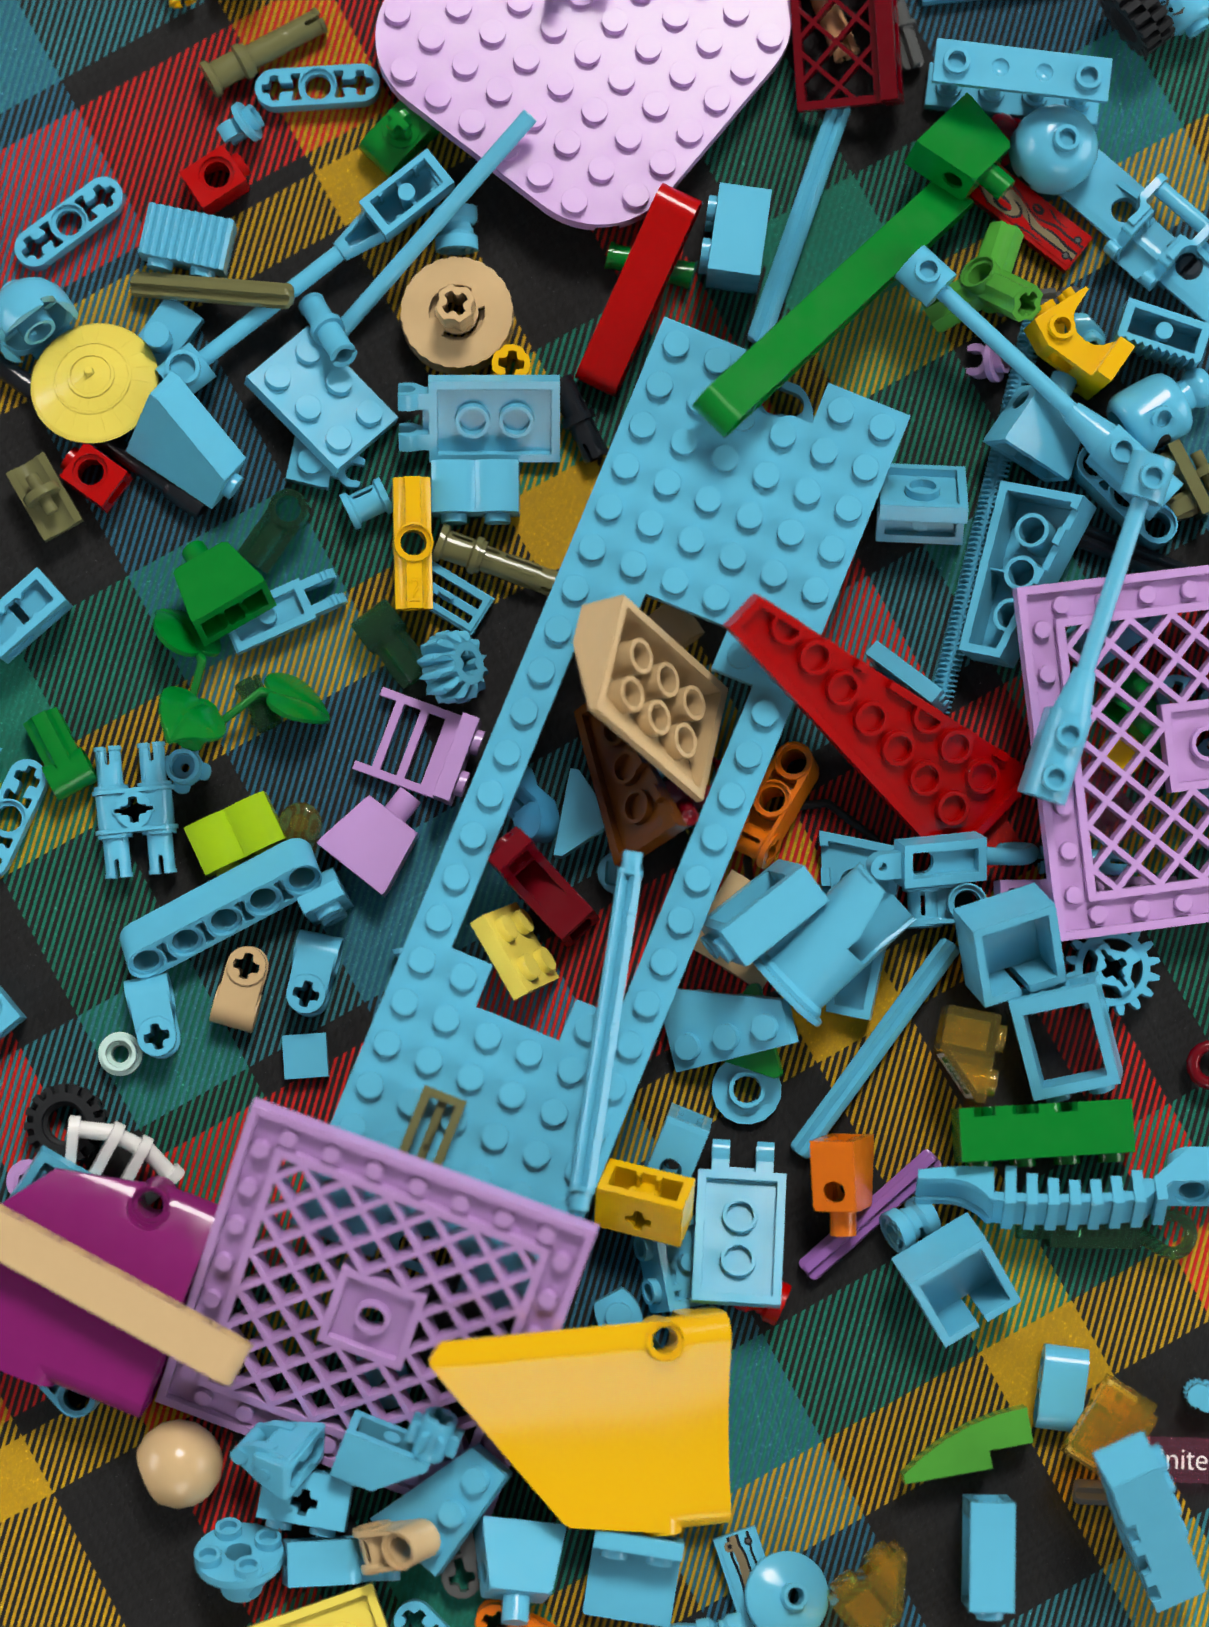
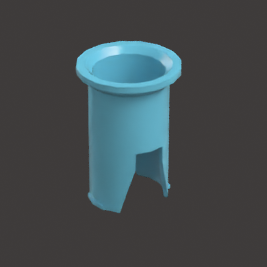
M861 862L825 894L830 901L753 961L758 970L784 999L815 1027H819L822 1024V1020L819 1017L821 1016V1008L915 921V918L890 890L886 892L868 873Z

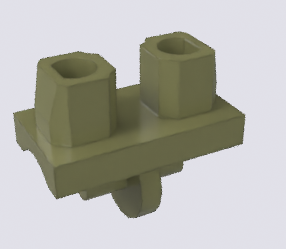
M1177 439L1167 444L1164 448L1165 450H1162L1160 454L1176 462L1173 474L1183 483V486L1180 488L1182 492L1173 496L1166 505L1174 512L1178 522L1195 517L1196 521L1209 515V496L1201 482L1203 480L1209 492V463L1202 449L1190 455L1197 468L1195 470L1180 439Z
M44 452L20 467L5 473L46 543L84 521Z

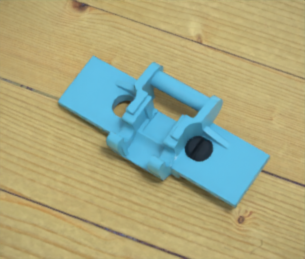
M1099 149L1097 161L1088 177L1071 191L1058 195L1106 236L1108 242L1103 248L1104 253L1149 292L1156 285L1160 286L1163 290L1166 289L1203 322L1209 323V244L1207 243L1209 239V219L1167 183L1168 177L1162 172L1144 188ZM1154 196L1161 200L1198 234L1192 240H1189L1182 234L1176 238L1153 218L1154 210L1150 206ZM1117 202H1129L1135 208L1136 212L1125 223L1117 221L1112 216L1111 208Z

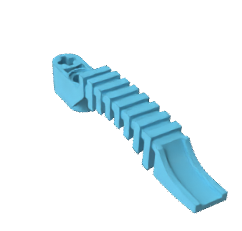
M1188 1146L1172 1151L1167 1157V1166L1154 1178H1143L1142 1170H1131L1128 1191H1123L1122 1176H1110L1109 1192L1102 1193L1101 1179H1090L1088 1193L1081 1194L1080 1180H1069L1067 1194H1060L1059 1178H1048L1046 1194L1038 1193V1173H1026L1024 1193H1017V1166L1012 1165L1005 1166L1001 1192L994 1191V1167L950 1166L919 1169L914 1204L956 1205L973 1212L985 1224L1000 1223L1001 1229H1012L1013 1224H1022V1230H1034V1225H1044V1230L1055 1231L1056 1225H1065L1066 1230L1077 1231L1078 1225H1087V1230H1098L1099 1224H1108L1109 1229H1120L1121 1223H1130V1228H1142L1143 1220L1150 1214L1152 1225H1163L1167 1206H1209V1147Z

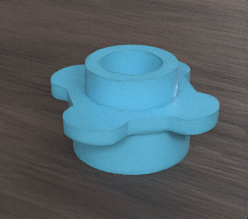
M181 747V749L173 751L169 756H165V771L173 781V784H175V789H173L175 792L186 794L190 791L193 784L199 780L206 781L210 778L211 766L202 761L198 754L199 751H191ZM185 764H188L190 767L189 771L183 772L182 767Z

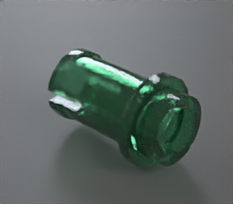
M256 674L252 678L250 676L240 681L234 688L239 693L241 699L244 700L256 689L264 687L260 675ZM259 698L247 707L252 718L249 724L252 728L256 727L259 733L267 732L282 723L280 715L268 707L266 698Z

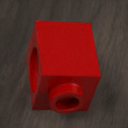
M223 144L179 172L185 186L203 213L208 215L215 214L250 191L245 178L251 174L249 168L238 152L230 155ZM221 170L230 174L228 182L222 187L216 188L207 184L209 176L215 171Z
M84 443L80 449L76 446L73 447L65 456L60 466L63 469L60 478L68 486L106 513L109 512L133 480L128 471L88 443ZM92 465L103 467L104 474L98 483L94 485L83 483L82 475L86 468Z

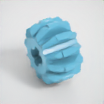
M445 630L437 632L434 636L429 637L427 643L420 645L423 657L416 662L422 668L423 674L419 679L425 680L427 683V695H435L438 704L469 702L472 698L477 697L479 691L486 688L483 677L489 674V671L484 667L483 660L487 655L480 653L479 640L471 639L468 631Z

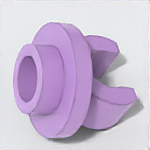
M980 343L968 345L967 351L974 355L982 354L983 360L981 365L976 368H966V374L976 379L988 378L990 382H1001L1005 373H1008L1011 367L987 344L986 346Z

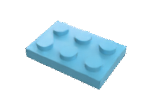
M309 326L305 327L246 376L244 382L257 398L334 476L392 428L399 418L348 365L336 367L332 364L323 346L318 345L311 337Z

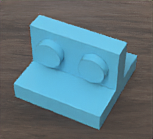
M891 463L878 495L875 541L963 545L964 524L968 522L969 511L965 467Z

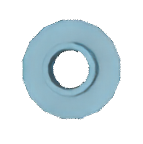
M725 1062L718 1068L713 1079L712 1096L717 1109L725 1118L737 1124L751 1125L765 1120L775 1111L781 1099L782 1085L779 1078H772ZM745 1076L755 1078L760 1086L758 1099L749 1103L738 1101L734 1093L735 1081Z

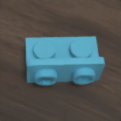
M695 1215L691 1219L680 1247L637 1236L634 1238V1252L641 1263L644 1279L642 1282V1295L649 1306L650 1313L672 1312L675 1309L705 1305L691 1303Z

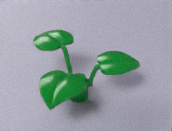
M167 608L156 609L153 629L160 642L176 654L185 657L195 656L197 661L190 691L182 687L170 686L165 688L159 697V718L167 744L178 743L185 749L199 751L206 742L220 740L226 733L225 724L259 698H266L267 705L273 712L289 720L310 724H329L331 721L329 713L320 697L307 683L293 675L279 672L268 674L264 680L265 687L256 689L221 716L218 708L212 702L203 698H197L206 665V656L217 657L222 650L220 639L204 647L187 612Z

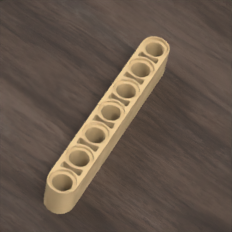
M0 1203V1262L207 1377L221 1384L232 1386L253 1347L250 1341Z

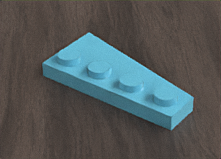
M819 830L822 864L821 886L824 894H827L859 862L866 869V862L871 854L878 851L894 850V845ZM873 877L886 892L890 890L897 898L899 885L894 882V879L878 880ZM886 948L826 1004V1012L871 1021Z

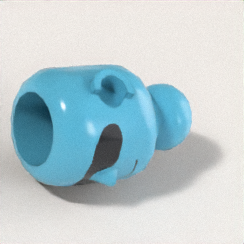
M1193 368L1187 370L1177 382L1163 373L1147 376L1111 397L1106 410L1107 419L1115 425L1119 424L1149 452L1165 450L1164 448L1167 444L1191 431L1193 423L1191 409L1209 406V375L1202 368Z

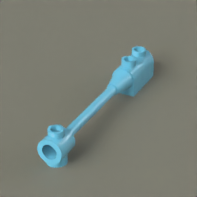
M428 148L359 201L361 212L333 243L334 246L287 282L294 287L295 298L342 261H348L383 242L388 243L455 189L453 179ZM255 307L199 352L189 342L180 350L171 353L155 370L162 379L171 371L174 372L195 394L216 377L209 367L210 364L281 309Z
M925 245L920 247L897 272L895 279L907 289L913 298L918 299L926 307H929L938 299L1065 416L1063 419L1090 454L1085 463L1119 493L1132 451H1149L1119 424H1113L1081 403H1076L949 286L957 274ZM1172 474L1162 507L1183 486V483L1174 474ZM1122 496L1128 503H1130L1131 499ZM1148 505L1145 518L1150 521L1162 507Z
M1143 450L1132 451L1119 491L1120 495L1131 499L1078 665L1071 672L1053 707L1047 706L1043 709L1017 792L1056 805H1066L1093 721L1091 719V710L1096 678L1094 671L1148 505L1162 507L1176 465V462L1171 459Z

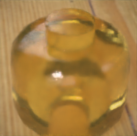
M296 802L287 806L281 812L278 820L287 838L286 840L301 838L313 844L321 836L323 830V820L320 813L312 805L304 802Z

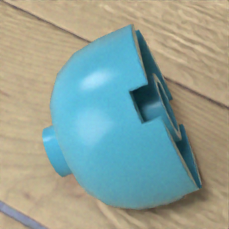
M1053 104L1035 109L1020 121L1010 137L1011 148L1008 154L1013 171L1018 178L1022 176L1027 183L1031 184L1029 188L1038 193L1056 195L1071 191L1088 177L1097 161L1099 142L1095 128L1084 114L1070 106Z
M26 277L11 280L0 289V351L5 359L20 363L23 361L19 356L32 354L36 360L54 339L64 332L73 329L70 323L73 316L78 320V312L67 294L57 284L42 277Z

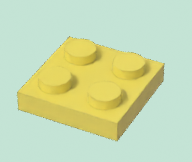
M517 902L486 913L470 923L513 1000L541 989L560 978L555 970L556 962L547 948L541 946L533 932L534 924L531 917L524 909L518 906Z

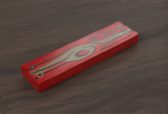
M999 165L1015 180L1010 190L998 201L979 185L969 197L975 202L974 204L996 221L1003 220L1007 224L1018 226L1024 234L1022 242L1065 274L1093 238L1008 170Z

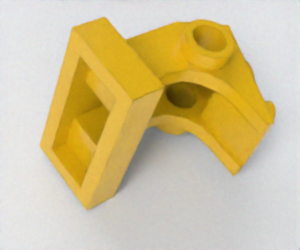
M1070 286L1056 297L1059 304H1056L1052 298L1040 305V312L1023 330L1036 354L1058 371L1067 373L1075 378L1078 385L1074 391L1088 401L1113 380L1135 346L1122 336L1116 341L1104 345H1094L1084 340L1077 333L1074 313L1089 288L1085 286L1075 293Z

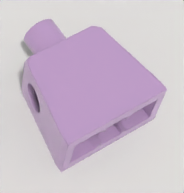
M402 787L397 790L385 807L369 795L318 840L317 844L385 897L419 838V834L408 826L406 821L421 802Z

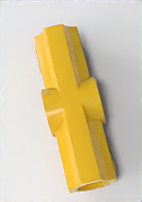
M421 476L392 478V550L394 555L395 610H433L432 548L434 541L431 527V478ZM410 532L420 535L424 540V551L419 555H409L404 552L400 543L403 535Z

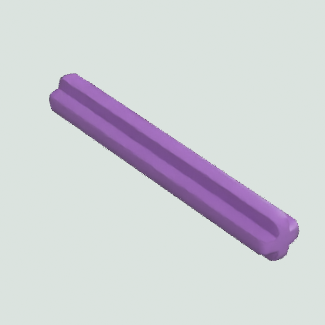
M928 1149L923 1150L872 1195L870 1207L856 1212L857 1235L836 1237L830 1236L829 1233L799 1260V1265L803 1271L813 1280L820 1278L880 1224L879 1217L882 1213L892 1208H899L915 1193L919 1169L943 1167L938 1158Z

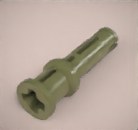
M312 8L309 12L245 46L242 42L231 45V51L209 63L205 60L201 61L199 67L214 95L217 98L222 96L225 88L244 78L250 81L258 74V68L319 35L327 33V26L323 18H319L320 13L317 8Z
M448 524L443 525L432 555L433 561L438 562L443 559L466 568V573L478 574L480 571L549 596L559 571L488 546L489 542L485 541L486 538L481 536L473 539L452 531L451 526Z

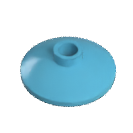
M793 1551L775 1552L761 1559L750 1572L745 1586V1606L749 1618L755 1627H819L826 1616L829 1605L827 1581L821 1569L809 1557ZM792 1588L798 1592V1601L794 1605L788 1600V1593Z

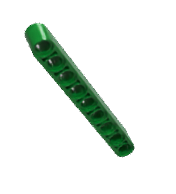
M930 182L710 384L696 399L692 407L722 437H727L896 280L895 275L920 247L925 245L930 249L963 218L975 202L969 196L965 200H958L933 182Z

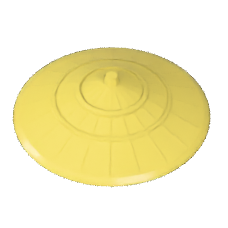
M93 323L75 327L54 339L39 356L33 369L30 384L34 409L47 428L62 438L88 444L111 441L125 435L136 427L149 394L159 384V373L155 370L158 364L148 345L138 335L126 328L107 323Z

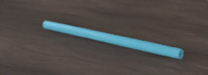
M526 110L520 113L341 317L345 324V334L347 337L533 127L537 120Z

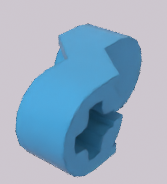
M527 766L507 815L513 819L514 827L521 828L533 842L547 844L557 835L560 824L559 812L555 800L537 785L532 768Z

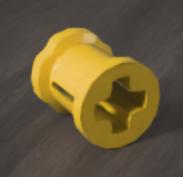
M507 344L494 353L492 358L493 375H506L505 368L502 366H508L509 359L517 360L518 367L521 368L516 369L514 375H531L530 357L521 346Z

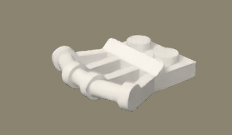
M69 1116L65 1151L66 1159L77 1164L79 1138L104 1141L89 1169L90 1173L101 1175L115 1148L118 1146L133 1154L120 1177L121 1179L134 1180L144 1160L159 1176L167 1177L174 1184L179 1182L184 1176L185 1170L178 1163L172 1164L153 1144V1138L145 1134L140 1138L126 1131V1125L118 1121L110 1124L81 1121V1116ZM146 1192L145 1194L149 1205L160 1197L154 1192Z

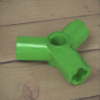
M1003 220L990 222L977 257L964 266L960 279L954 281L949 286L977 312L981 310L986 313L999 312L1020 322L1027 319L1032 321L1041 310L1040 303L1043 296L1041 290L1035 284L1012 274L1024 234L1018 226L1007 224ZM938 299L929 307L922 303L924 311L938 333L944 332L961 322Z

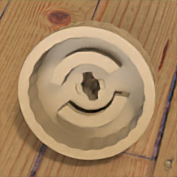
M448 257L436 260L434 263L423 267L419 273H416L404 291L405 294L401 301L400 313L404 336L416 357L436 371L452 375H463L480 371L492 364L494 353L504 345H507L511 339L514 327V311L510 292L507 290L502 278L492 268L487 267L480 261L467 257ZM454 301L456 305L462 306L464 313L458 315L455 311L449 312L448 304ZM485 308L483 310H479L478 324L470 334H467L463 337H452L450 335L444 334L445 332H447L452 335H462L466 332H469L476 325V322L478 320V309Z

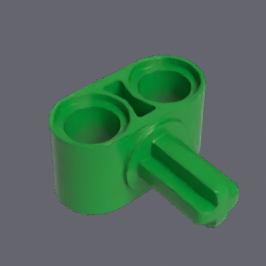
M399 100L365 135L358 149L388 177H391L413 160L436 137L439 131Z

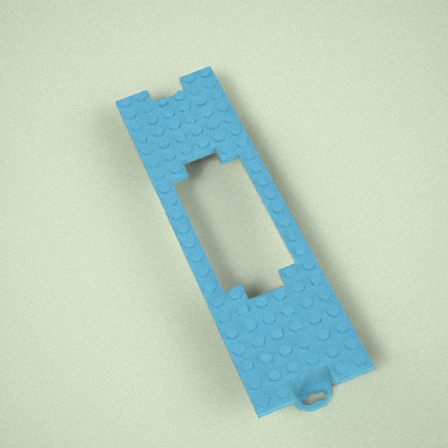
M665 316L330 1125L399 1150L424 1085L467 1101L442 1167L584 1219L586 1211L569 1209L571 1190H568L571 1181L597 1007L576 999L560 1039L557 1040L477 1007L493 965L453 949L455 940L489 861L487 858L491 856L492 847L498 839L574 655L573 639L581 606L625 595L640 609L645 596L725 628L723 624L755 593L822 635L911 417L908 414L831 383H828L815 417H813V408L806 392L801 386L787 381L778 390L792 395L802 402L803 411L799 415L770 414L761 405L732 433L724 438L692 405L710 384L746 352V349ZM728 631L724 636L711 670L749 685L752 688L622 1004L595 1189L794 704ZM430 1097L408 1154L417 1156L438 1103L437 1099ZM447 1104L425 1158L426 1161L433 1163L455 1106ZM319 1173L323 1182L332 1179L331 1177ZM306 1181L303 1190L311 1187L308 1181ZM345 1187L330 1192L338 1209L353 1203ZM362 1189L366 1198L375 1195ZM317 1198L302 1203L310 1219L326 1214ZM388 1203L373 1208L381 1225L396 1219ZM404 1205L409 1214L418 1211L417 1209ZM360 1214L345 1219L353 1235L368 1230ZM292 1215L289 1223L296 1226L298 1224ZM431 1219L415 1225L421 1237L439 1235ZM447 1221L451 1230L460 1227L457 1224ZM332 1225L317 1230L319 1235L334 1242L340 1241ZM403 1230L388 1235L395 1251L399 1250V1241L405 1235ZM474 1235L458 1241L466 1257L482 1251ZM490 1237L494 1246L503 1243L500 1240ZM375 1241L360 1246L363 1254L374 1257L378 1247ZM517 1251L501 1257L508 1272L525 1267ZM533 1253L535 1259L538 1261L539 1255ZM413 1259L402 1262L404 1267L421 1274L426 1272L421 1262ZM489 1262L473 1268L481 1283L496 1278ZM463 1277L456 1292L468 1288ZM531 1278L516 1284L523 1299ZM503 1289L487 1294L496 1309L511 1304Z

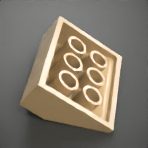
M625 595L582 605L573 639V646L589 710L694 801H704L728 688Z

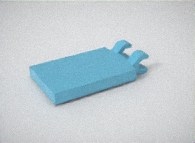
M428 375V387L411 382L398 383V411L422 410L423 426L416 423L399 424V451L429 450V463H431V460L516 459L519 462H560V375Z
M713 1139L711 1169L698 1168L691 1303L780 1308L787 1174L773 1173L775 1142L757 1141L755 1168L729 1167L731 1140Z

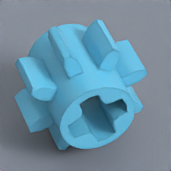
M433 1406L429 1407L425 1414L418 1411L415 1412L405 1436V1441L413 1443L412 1452L418 1459L436 1464L442 1462L444 1456L451 1459L455 1457L464 1434V1429L456 1427L458 1420L451 1411Z

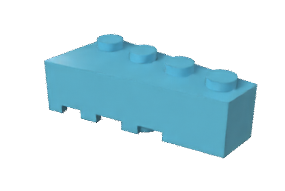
M1000 481L958 648L959 651L974 661L1009 668L1015 667L1020 657L1012 588L1059 582L1097 509L1084 495Z

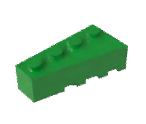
M1132 1099L951 1109L954 1162H965V1166L992 1167V1161L1009 1160V1165L1034 1167L1036 1166V1158L1053 1157L1054 1165L1080 1164V1155L1097 1154L1098 1163L1124 1161V1153L1136 1152Z

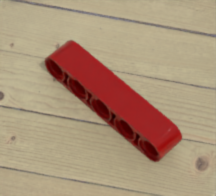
M661 184L580 362L575 379L613 397L617 395L699 215L703 201L667 184Z

